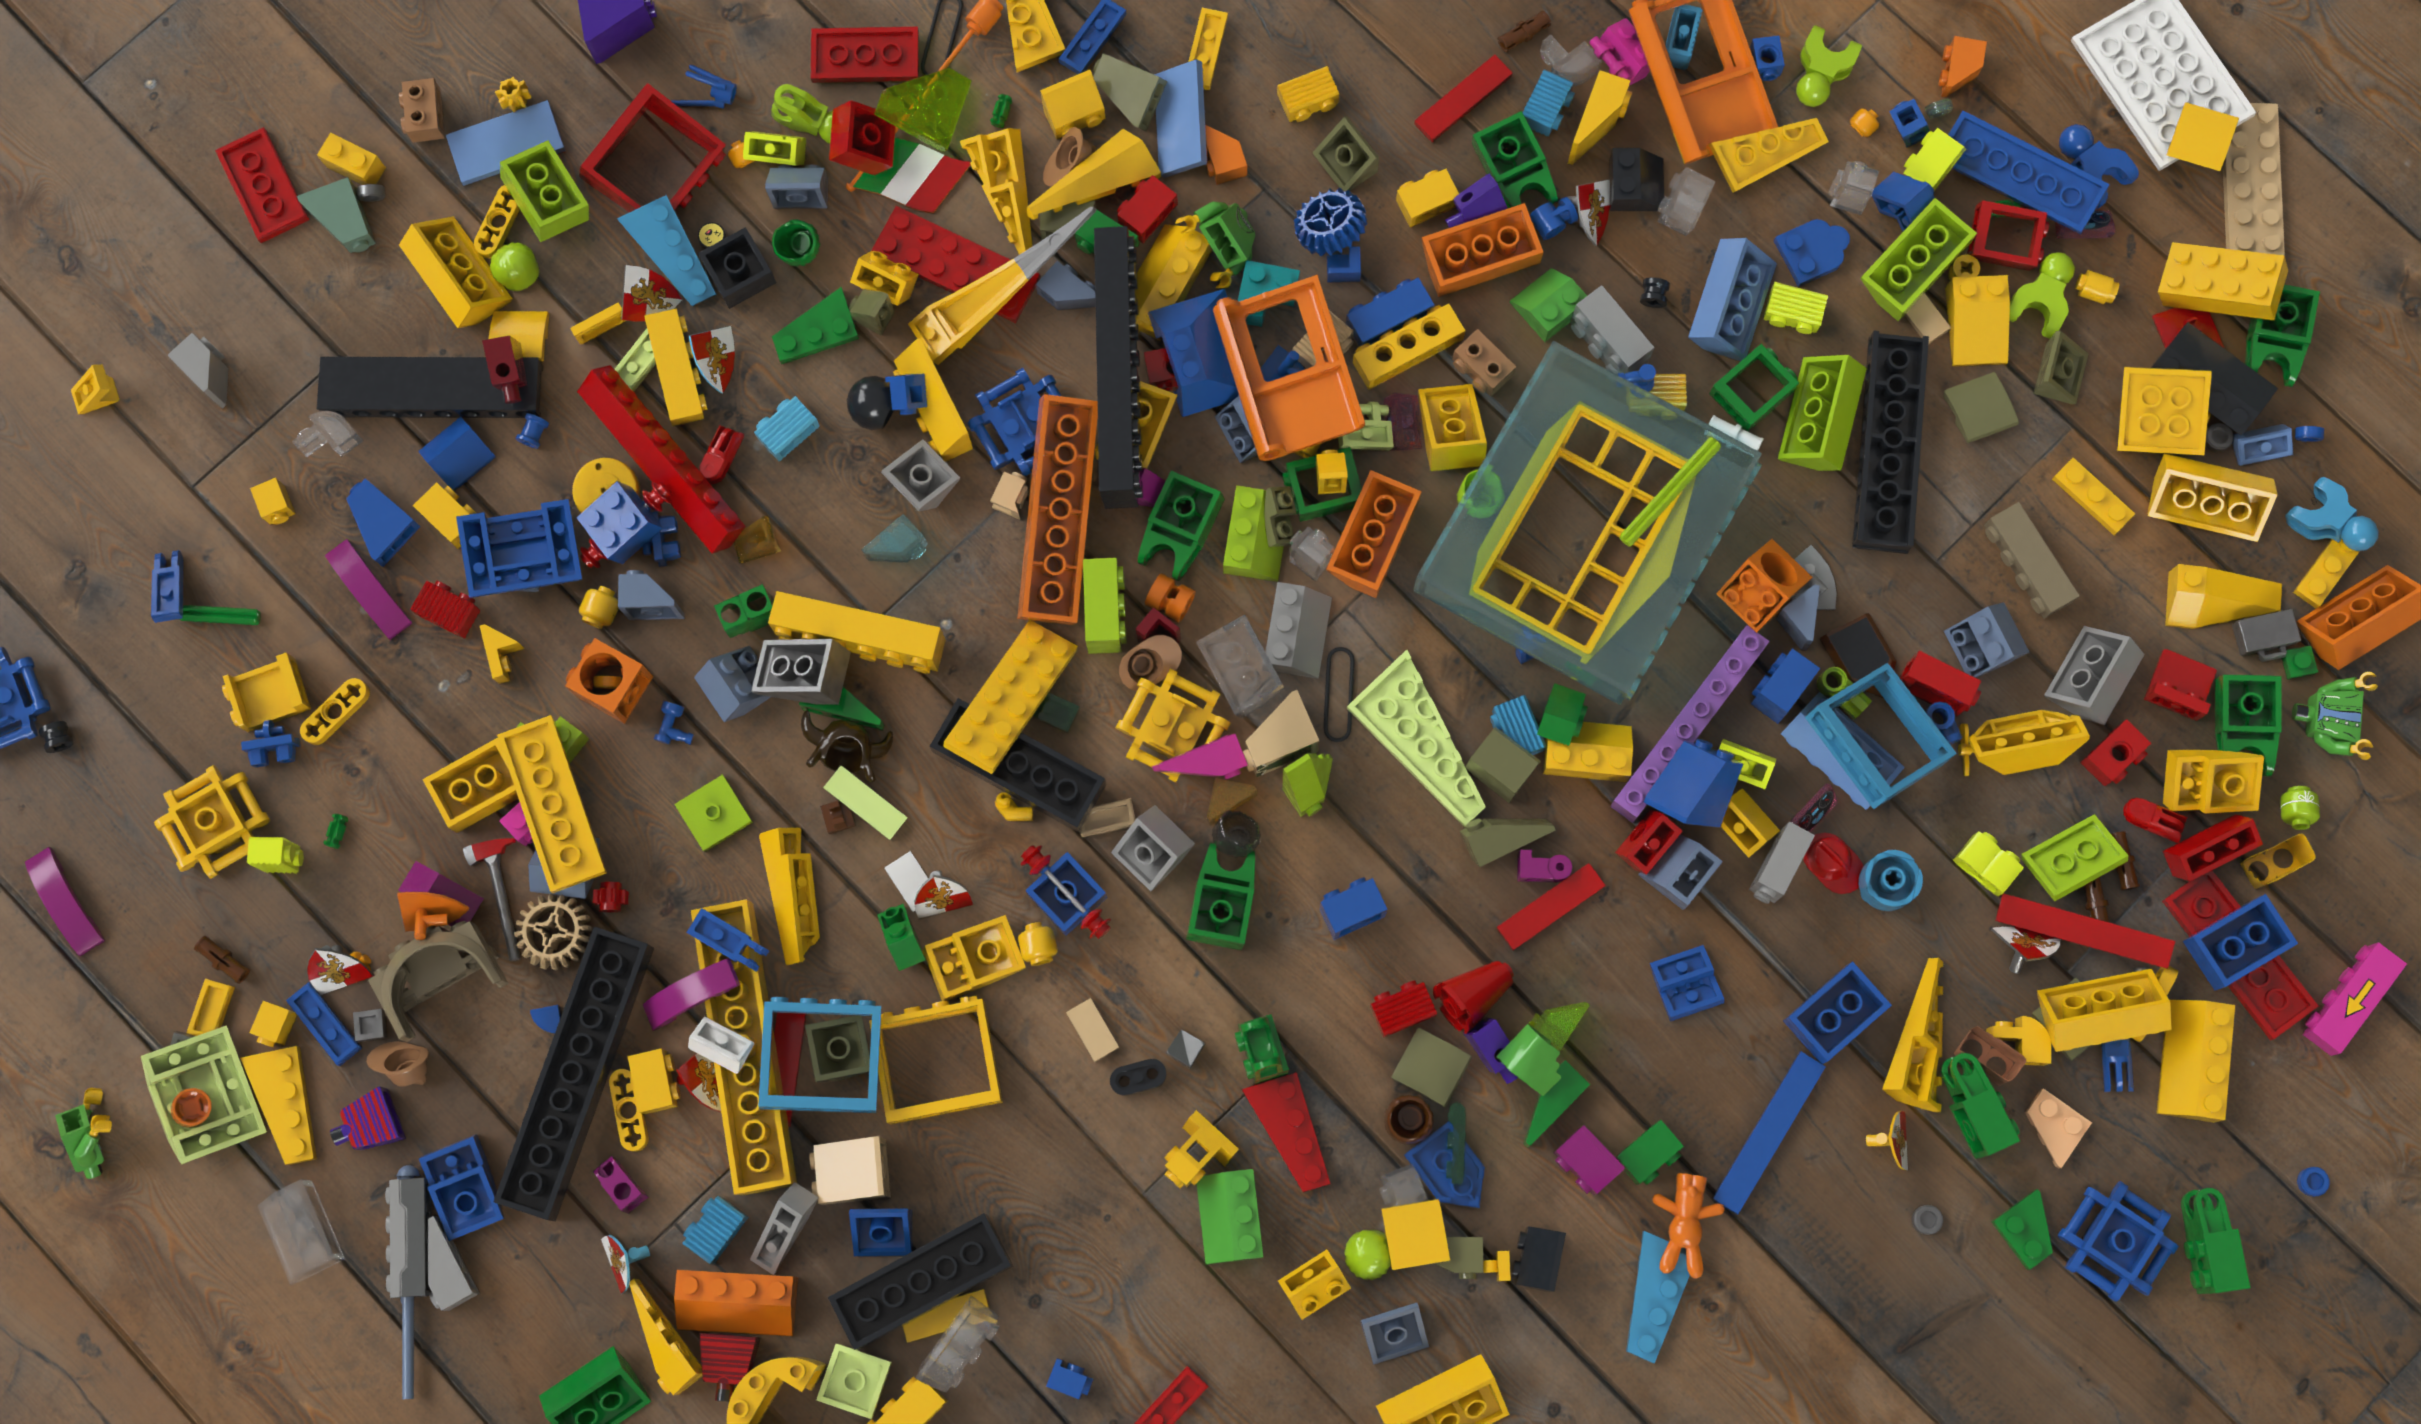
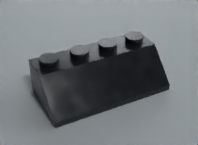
M2189 322L2184 325L2151 366V368L2212 371L2208 411L2240 435L2246 431L2278 390L2275 385Z

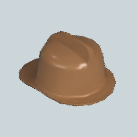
M1073 127L1068 130L1046 163L1043 180L1047 186L1052 187L1095 152L1096 147L1083 139V134L1079 128Z
M1154 635L1131 648L1123 656L1119 665V676L1122 683L1129 689L1137 691L1139 688L1137 684L1140 678L1147 679L1155 685L1165 679L1170 668L1176 670L1179 667L1182 657L1179 644L1169 636Z
M388 1042L373 1049L367 1056L366 1063L370 1069L386 1074L396 1086L423 1085L426 1082V1060L429 1056V1051L427 1048L406 1042Z

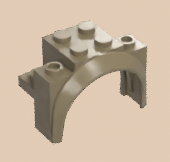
M462 921L450 928L451 932L440 926L428 927L424 940H407L395 946V951L388 955L391 960L389 965L377 969L374 972L375 976L368 979L400 1040L409 1042L416 1038L405 1016V1012L482 968L492 984H497L498 988L509 984L496 959L500 958L494 947L486 943L476 924L470 921L467 923ZM407 980L411 986V989L404 988Z

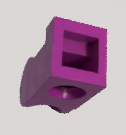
M1520 850L1517 853L1518 882L1557 883L1565 880L1572 872V862L1564 855H1555L1552 858H1532V850Z
M609 1157L593 1170L596 1177L602 1183V1187L621 1211L629 1214L649 1198L615 1157Z

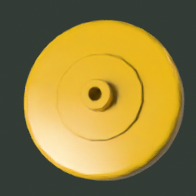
M598 458L588 462L579 470L573 482L572 493L577 509L582 513L616 481L632 487L640 497V483L635 472L624 462L612 458Z

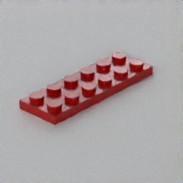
M895 206L871 250L885 254L887 259L894 263H903L909 266L911 271L919 274V278L951 293L962 289L1010 261V259L898 206ZM1036 272L996 314L1017 323L1036 287V283L1041 278L1040 273Z
M2213 871L2190 882L2188 881L2162 900L2163 904L2189 937L2241 907ZM2279 955L2228 985L2270 1041L2277 1038L2319 1007Z

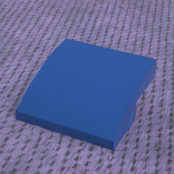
M1704 945L1650 963L1657 989L1670 1022L1724 1004L1725 999L1714 976V968Z

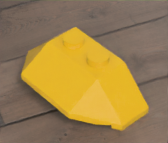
M2037 710L1986 720L1969 737V743L1979 762L2003 775L2059 765L2086 743L2090 735L2080 716H2068L2059 712Z

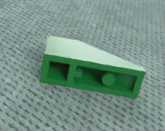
M844 687L842 688L839 704L799 702V706L803 711L808 710L811 713L839 720H851L866 727L884 730L885 725L882 720Z
M1566 1060L1557 1069L1561 1079L1544 1096L1538 1095L1523 1143L1527 1148L1590 1085Z

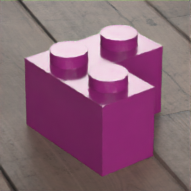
M415 861L398 889L400 892L440 894L458 900L470 907L463 916L448 924L451 927L462 921H466V923L471 921L484 899Z

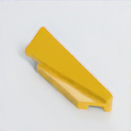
M775 828L760 833L759 839L785 964L793 965L803 962L805 960L804 955L809 947L815 945L820 938L811 853H801V828Z

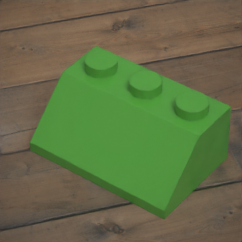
M1253 1169L1204 1175L1197 1183L1205 1263L1215 1264L1263 1258Z

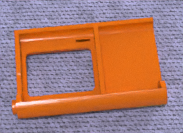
M1636 0L1631 3L1632 8L1628 12L1684 164L1712 156L1713 153L1708 145L1712 142L1778 127L1732 0ZM1697 1L1702 6L1723 64V71L1686 84H1680L1655 16L1658 13Z
M1318 275L1264 292L1240 302L1232 300L1230 297L1217 301V305L1213 308V313L1259 460L1270 461L1353 433L1365 426V420ZM1296 300L1314 352L1316 364L1311 368L1267 382L1263 378L1247 327L1246 317L1267 308Z

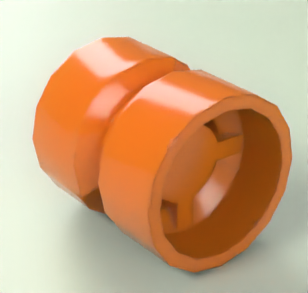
M1160 573L1146 597L1145 605L1150 608L1154 607L1158 611L1164 610L1165 616L1180 623L1188 612L1196 591L1184 584L1177 586L1174 579Z
M196 1088L181 1091L174 1098L171 1105V1115L174 1121L186 1128L201 1125L211 1112L209 1096L204 1091Z

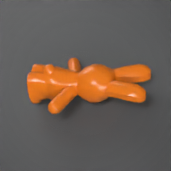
M1678 1173L1676 1175L1675 1202L1661 1194H1655L1652 1198L1655 1205L1675 1216L1669 1225L1670 1241L1659 1263V1269L1664 1274L1670 1273L1675 1268L1681 1248H1686V1265L1689 1275L1697 1279L1703 1273V1261L1699 1248L1703 1231L1699 1220L1721 1215L1725 1211L1724 1206L1720 1203L1702 1207L1707 1178L1704 1176Z

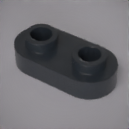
M1147 1059L1121 1066L1112 1072L1110 1085L1113 1091L1121 1096L1158 1088L1166 1080V1068L1162 1062L1156 1059ZM1150 1069H1155L1158 1072V1076L1155 1079L1147 1077V1072ZM1121 1077H1128L1130 1084L1122 1087L1119 1084Z

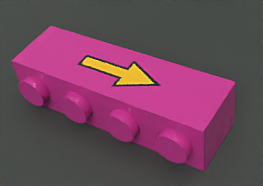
M2379 942L2369 946L2364 945L2355 955L2357 962L2352 968L2348 967L2344 970L2338 979L2341 982L2336 990L2332 989L2325 995L2322 1000L2324 1004L2319 1013L2314 1012L2305 1023L2307 1029L2302 1035L2330 1056L2342 1053L2407 965L2406 962Z

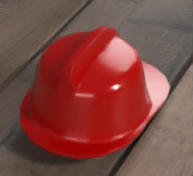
M1826 832L1815 834L1803 857L1807 868L1826 888L1834 893L1847 894L1858 889L1859 875L1863 868V863L1859 857L1838 836Z

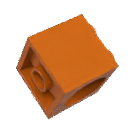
M1771 539L1750 556L1716 594L1757 633L1777 616L1782 608L1788 605L1813 577L1780 545Z
M594 638L592 643H588L582 650V659L578 666L573 667L569 671L565 687L580 700L625 724L654 676L643 664ZM610 665L622 666V681L613 692L605 695L593 694V677L598 671Z

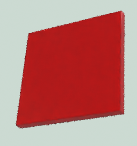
M2173 308L2152 315L2165 349L2187 322L2224 348L2210 312Z

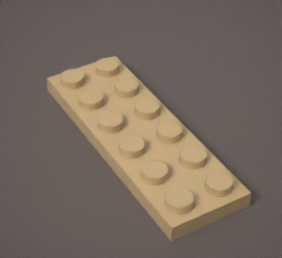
M2250 103L2256 114L2236 127L2223 163L2226 249L2285 256L2278 104Z

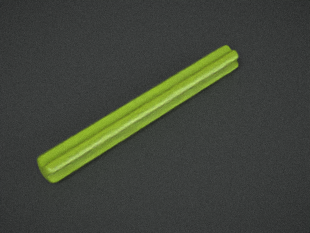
M1710 437L1621 533L1620 540L1628 547L1632 546L1720 450L1721 444L1715 438Z

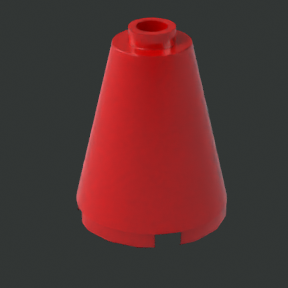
M1494 961L1439 982L1433 987V996L1435 1000L1440 997L1443 1005L1439 1009L1447 1021L1458 1031L1465 1029L1464 1034H1467L1473 1030L1511 987L1514 973L1507 963Z

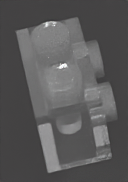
M1847 161L1843 170L1838 169L1835 179L1831 183L1828 195L1833 196L1830 206L1861 215L1872 196L1879 170L1869 168L1862 162Z
M1688 167L1680 174L1675 173L1669 184V188L1672 189L1669 197L1665 196L1659 205L1658 211L1661 214L1657 222L1685 236L1694 229L1716 181Z
M1307 527L1303 532L1299 530L1289 542L1291 544L1289 549L1290 562L1312 580L1316 581L1327 568L1334 552V546L1327 542L1329 539L1319 529L1312 530L1310 527Z

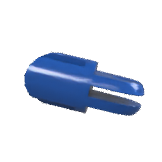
M2130 1039L2101 1043L2104 1092L2111 1091L2109 1064H2113L2116 1092L2123 1091L2122 1064L2124 1063L2126 1066L2128 1092H2134Z

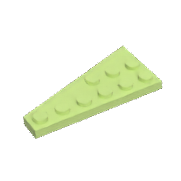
M1406 650L1347 706V709L1466 827L1486 806L1471 776H1469L1458 750H1456L1450 738L1451 736L1411 660L1408 650Z

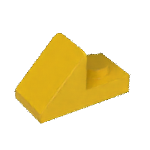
M103 364L92 365L71 389L78 414H85L119 401L114 380L106 375Z
M485 624L480 625L492 678L499 684L510 681L508 672L512 671L508 656L504 655L523 650L524 647L516 640Z

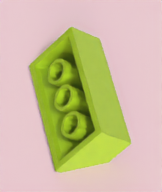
M1934 198L1860 279L1876 303L1894 319L1899 321L1972 243L1977 233Z
M1850 355L1803 357L1797 380L1799 384L1794 392L1778 455L1780 461L1818 471L1842 470L1867 370L1865 366Z

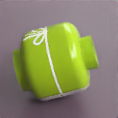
M2307 786L2288 788L2287 792L2282 794L2280 798L2281 819L2296 830L2310 828V825L2316 823L2320 818L2319 796Z

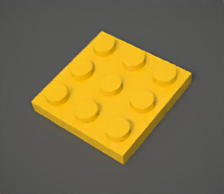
M2124 367L2117 451L2205 455L2212 371Z

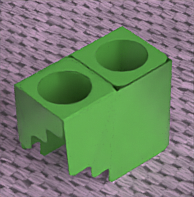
M1529 1024L1497 1055V1058L1511 1073L1542 1096L1561 1079V1075L1557 1073L1560 1064L1556 1062L1560 1052L1550 1045L1551 1040Z

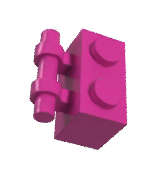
M1627 18L1609 26L1601 38L1595 36L1590 40L1589 44L1595 50L1594 54L1598 59H1602L1610 68V74L1630 80L1629 86L1645 78L1650 72L1635 28Z

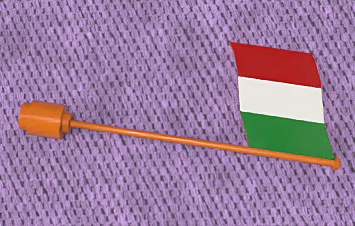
M979 0L965 18L968 23L966 25L969 29L968 33L897 122L895 134L973 34L977 36L980 34L987 35L999 20L1004 7L998 0ZM895 138L893 167L876 175L859 171L850 184L846 183V189L850 192L859 189L879 194L910 209L934 213L969 169L971 162L950 158L919 143Z

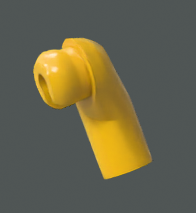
M1001 792L996 796L995 806L1007 821H1033V807H1018L1007 792Z

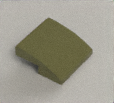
M1995 372L1944 390L1943 397L1956 416L1955 424L1967 443L2019 424L2013 405Z
M1418 1027L1391 1078L1446 1108L1472 1056Z

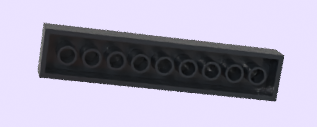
M1127 226L1094 228L1099 492L1105 509L1138 508V498H1143V483L1139 472L1143 471V463L1139 445H1142L1141 428H1139L1141 403L1138 398V393L1141 392V383L1137 368L1140 367V353L1137 350L1139 325L1136 315H1139L1138 298H1136L1138 275L1135 270V264L1138 263L1137 248L1135 247L1134 236H1129Z
M598 927L593 928L494 1198V1203L556 1222L653 954L654 948L649 944Z

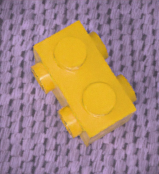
M870 251L858 258L850 283L861 289L884 292L889 295L892 304L899 306L910 299L919 274L911 271V268L903 263H894L888 260L887 256L881 252Z
M1327 1249L1278 1280L1301 1320L1351 1289L1339 1266Z

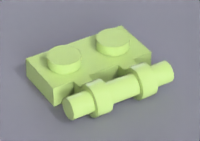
M1369 401L1367 404H1359L1362 414L1367 415L1369 420H1365V426L1360 430L1338 437L1339 449L1351 447V449L1391 450L1394 448L1391 421H1381V416H1387L1389 413L1388 405H1380L1379 402Z

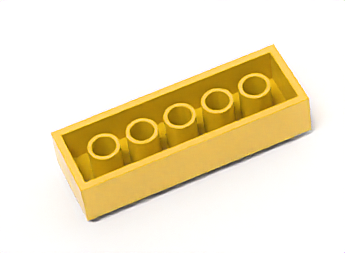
M776 591L768 621L776 636H779V640L833 639L851 653L860 654L859 657L861 659L875 662L876 658L887 660L888 665L902 668L903 664L914 666L915 671L929 674L930 670L938 672L946 642L940 627Z

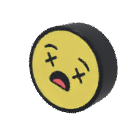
M715 222L704 224L698 231V240L704 249L726 238L722 226Z

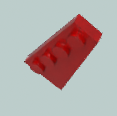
M1297 1073L1242 1089L1301 1191L1307 1192L1330 1185L1331 1183Z

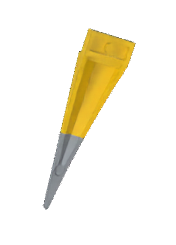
M1089 207L1070 222L1014 259L962 289L927 306L909 322L908 325L917 339L921 338L932 362L939 365L957 348L962 349L1076 233L1097 209Z

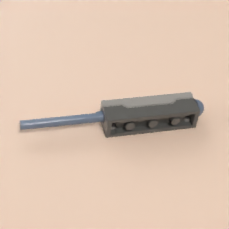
M406 1165L399 1169L397 1180H389V1187L386 1188L385 1192L386 1203L390 1204V1216L386 1218V1231L390 1234V1245L386 1247L387 1263H390V1275H387L386 1289L387 1292H390V1298H400L402 1303V1399H414V1297L429 1296V1293L432 1292L428 1285V1219L432 1217V1198L427 1188L429 1186L427 1178H414L420 1176L418 1169L411 1165Z

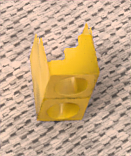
M2298 834L2245 859L2240 865L2254 889H2258L2314 861L2315 853L2306 836ZM2286 849L2290 851L2293 856V862L2290 867L2279 868L2275 865L2273 855L2276 850ZM2255 861L2263 862L2268 868V876L2263 881H2259L2258 878L2254 877L2252 871H2248L2249 866Z

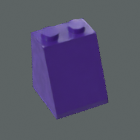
M578 0L584 41L596 64L602 63L655 28L653 18L657 17L655 2L652 0Z

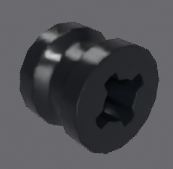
M1650 277L1644 279L1642 284L1644 293L1640 297V303L1652 308L1667 306L1666 292L1669 291L1670 283L1661 278Z
M52 722L38 730L40 737L45 740V752H60L74 744L72 737L67 734V722Z

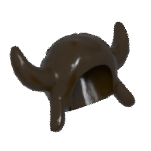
M808 710L802 715L801 729L803 735L810 743L817 746L806 762L808 767H814L820 760L825 767L833 771H837L840 766H843L850 773L863 770L867 781L871 783L876 780L870 759H878L888 753L893 743L892 731H889L881 742L872 743L869 739V733L863 725L851 720L833 721L824 730H821L813 725Z

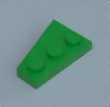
M842 287L772 336L781 365L859 339Z

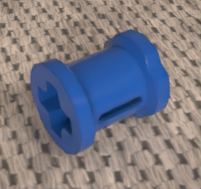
M527 413L521 434H517L515 439L528 447L539 449V439L544 428H548L549 423L536 415Z

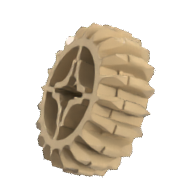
M549 894L547 902L543 896H538L539 905L530 901L528 906L531 911L529 913L525 910L520 911V914L526 918L524 922L516 921V925L521 927L522 930L516 931L514 935L517 938H523L516 945L519 949L526 948L522 956L524 958L531 957L530 963L534 966L540 962V968L546 970L551 964L553 970H558L561 961V964L568 968L570 966L569 958L575 962L580 960L576 954L578 950L585 953L586 948L582 944L583 942L588 943L590 937L585 936V933L592 932L593 927L584 924L589 922L591 918L589 915H582L585 907L582 905L576 907L577 900L574 898L567 902V896L560 895L557 900L556 895ZM554 910V913L550 914L546 922H537L542 915ZM565 911L573 919L574 932L565 929V918H563ZM557 928V929H559V931H561V932L564 933V934L558 933V934H553V935L551 936L548 932H546V931H544V930H542V929H546V930L552 929V930H553V929ZM533 931L541 934L543 937V953L538 950L534 943ZM571 941L564 950L553 954V951L557 950L561 942Z

